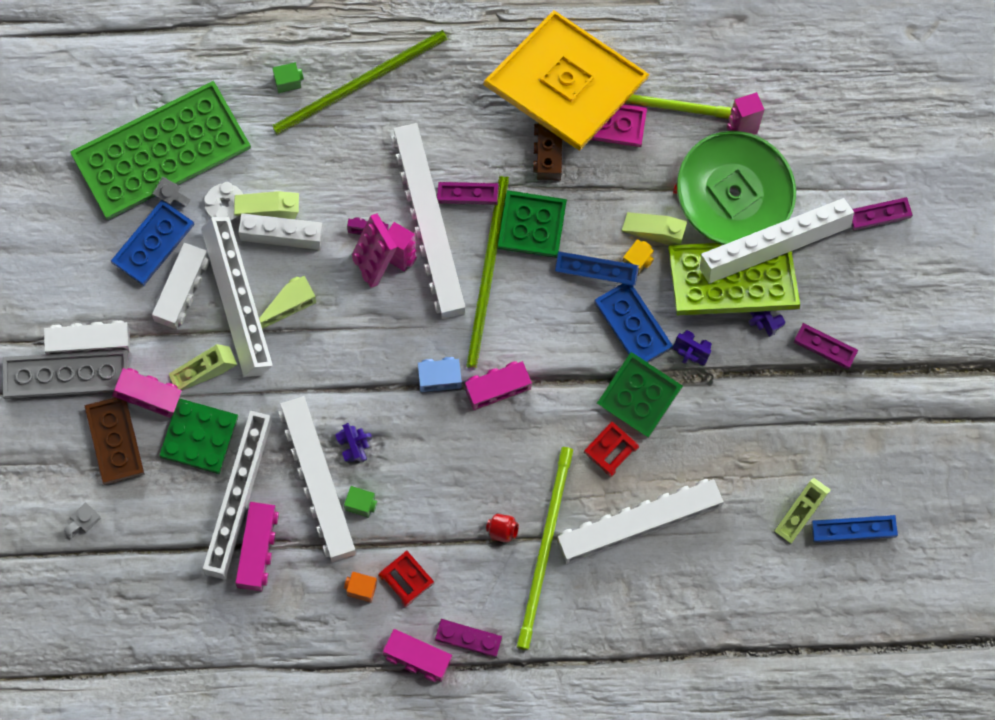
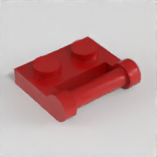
M611 422L584 450V453L602 468L608 476L612 477L621 463L632 452L637 451L639 445L615 423ZM624 442L627 446L608 464L605 460Z
M407 550L378 574L380 579L385 580L399 596L404 607L409 606L434 584L432 578ZM394 570L413 590L409 595L391 575Z

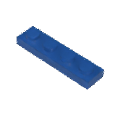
M558 251L555 271L636 285L639 265Z
M896 515L812 520L811 522L813 543L896 538L898 536Z

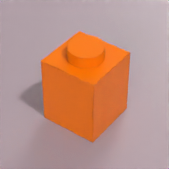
M352 571L351 577L347 576L344 589H347V596L372 603L377 586V578Z

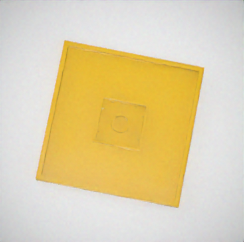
M553 10L484 80L483 85L580 151L648 79L649 74Z

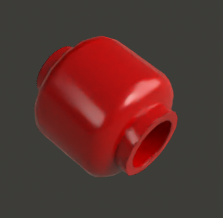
M497 513L492 519L487 521L486 531L489 532L492 540L509 543L517 537L519 524L513 516Z

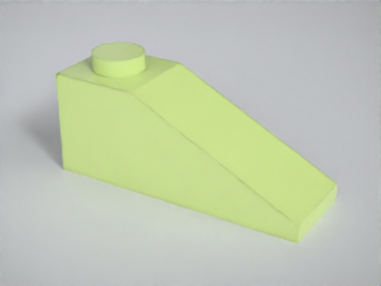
M277 191L234 196L235 216H241V213L295 219L299 212V193Z
M627 212L622 232L666 245H681L687 221L670 216Z
M305 276L295 277L284 286L260 316L259 320L262 329L316 303V296Z
M216 344L169 373L172 384L176 385L180 390H185L225 373L236 366L237 363L229 346Z
M813 478L775 529V532L792 543L831 490Z

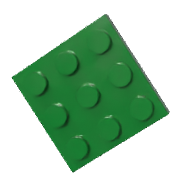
M507 190L498 249L557 258L567 199Z
M631 352L597 404L649 438L683 388V385Z
M179 398L159 455L160 458L220 475L239 418L238 414Z

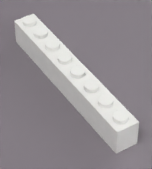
M844 198L702 253L699 269L707 281L712 283L851 228L854 212Z
M213 217L201 230L243 376H262L273 365L229 217Z
M305 396L280 403L282 410L278 411L282 423L286 422L288 429L284 431L288 442L292 441L294 446L291 449L294 461H299L300 467L297 468L300 480L305 479L307 486L303 487L306 498H311L313 506H310V511L313 519H318L319 525L316 526L319 538L324 537L326 545L322 546L326 558L330 557L331 562L356 555L355 547Z
M254 411L249 413L203 566L205 575L226 579L272 421L270 415Z
M701 480L694 487H682L675 494L669 495V493H665L657 497L658 500L653 502L646 500L639 503L638 507L634 509L627 507L612 517L610 514L599 518L598 522H586L581 524L579 529L573 531L572 529H567L560 532V536L557 537V543L565 563L577 561L721 508L723 499L715 480Z

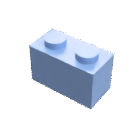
M445 357L439 361L425 359L418 363L420 392L461 388L459 359Z

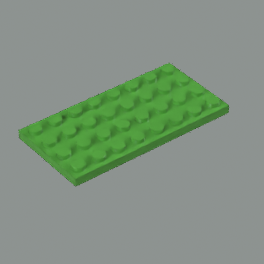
M211 81L70 151L105 218L109 220L155 197L152 193L162 176L179 185L251 149V145L214 81Z

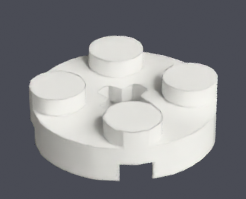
M229 182L212 187L204 198L208 216L210 218L229 217L231 223L237 221L241 216L234 215V196L243 194L242 191ZM222 200H229V202H228L229 206H228V207H226V206H222V207H221V206H220L221 201H222Z

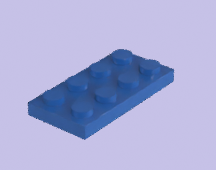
M161 200L113 257L111 262L144 286L192 229L194 222Z
M622 283L594 300V303L628 354L632 352L646 362H650L673 348L672 343L633 285Z

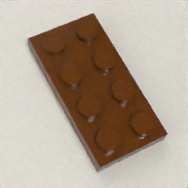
M115 397L84 405L103 484L106 485L145 475L128 403Z

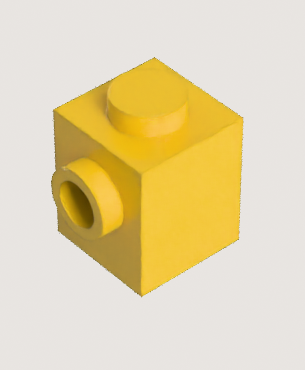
M637 239L624 255L622 262L639 265L637 274L639 275L644 268L648 269L654 261V258H652L654 250L647 242H641Z

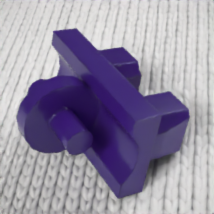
M771 311L750 312L753 317L749 320L750 326L757 325L759 330L765 328L769 337L775 335L776 331L786 323L781 314L772 317Z
M688 330L683 334L679 333L672 349L684 357L682 363L686 365L688 360L705 366L712 351V343L702 340L699 344L693 340L695 335Z
M349 423L342 425L343 430L335 434L340 445L346 443L350 445L349 449L342 452L345 462L366 461L367 457L364 450L369 448L368 441L372 439L371 433L364 434L363 428L356 430V427L350 426Z

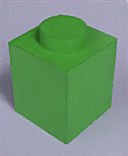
M296 62L272 67L278 93L301 88V81L304 80L302 69H297Z
M350 486L344 503L345 511L369 518L370 512H375L378 501L375 500V493Z

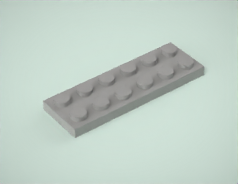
M128 350L3 357L4 399L112 393L122 369L129 368Z

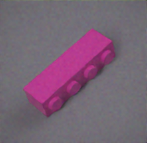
M250 502L236 577L237 588L262 592L263 585L267 586L269 573H266V567L271 565L272 553L269 550L270 545H274L276 532H273L274 524H278L279 512H276L275 505Z

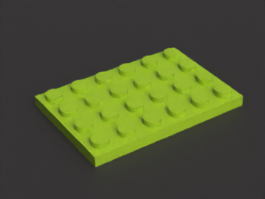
M719 243L669 245L668 247L677 316L800 309L792 251L709 283L699 269L701 254L723 245Z

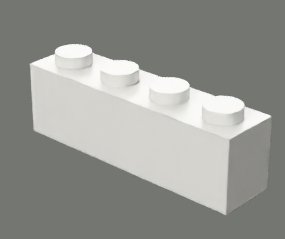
M241 213L238 233L240 241L321 250L323 224L321 222Z
M187 243L183 244L153 311L154 322L176 330L179 324H183L186 318L185 310L187 306H191L194 299L193 292L195 288H199L202 281L201 274L203 270H207L210 263L206 250Z
M113 321L111 324L93 322L91 325L74 323L67 327L51 325L50 328H44L45 353L61 354L128 350L129 353L130 329L128 323L123 321Z

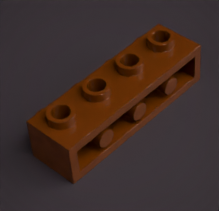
M534 124V136H538V142H534L533 154H537V161H533V173H537V180L561 181L562 139L541 124Z

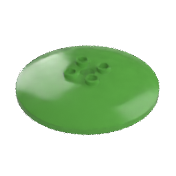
M724 131L707 136L695 144L687 153L678 172L677 195L681 209L691 225L706 238L725 245L789 220L796 202V183L787 160L768 141L747 132ZM730 188L738 189L739 196L731 195Z

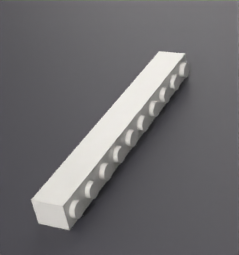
M414 123L394 128V135L391 136L393 148L397 147L398 149L396 160L398 166L402 165L403 172H400L402 183L407 184L408 190H405L407 202L412 203L413 208L410 209L412 221L416 220L417 227H414L417 239L421 238L422 245L419 246L421 257H426L427 264H424L426 276L431 277L432 282L429 283L431 295L435 294L437 301H434L436 314L440 313L441 319L465 314L466 307L418 124Z

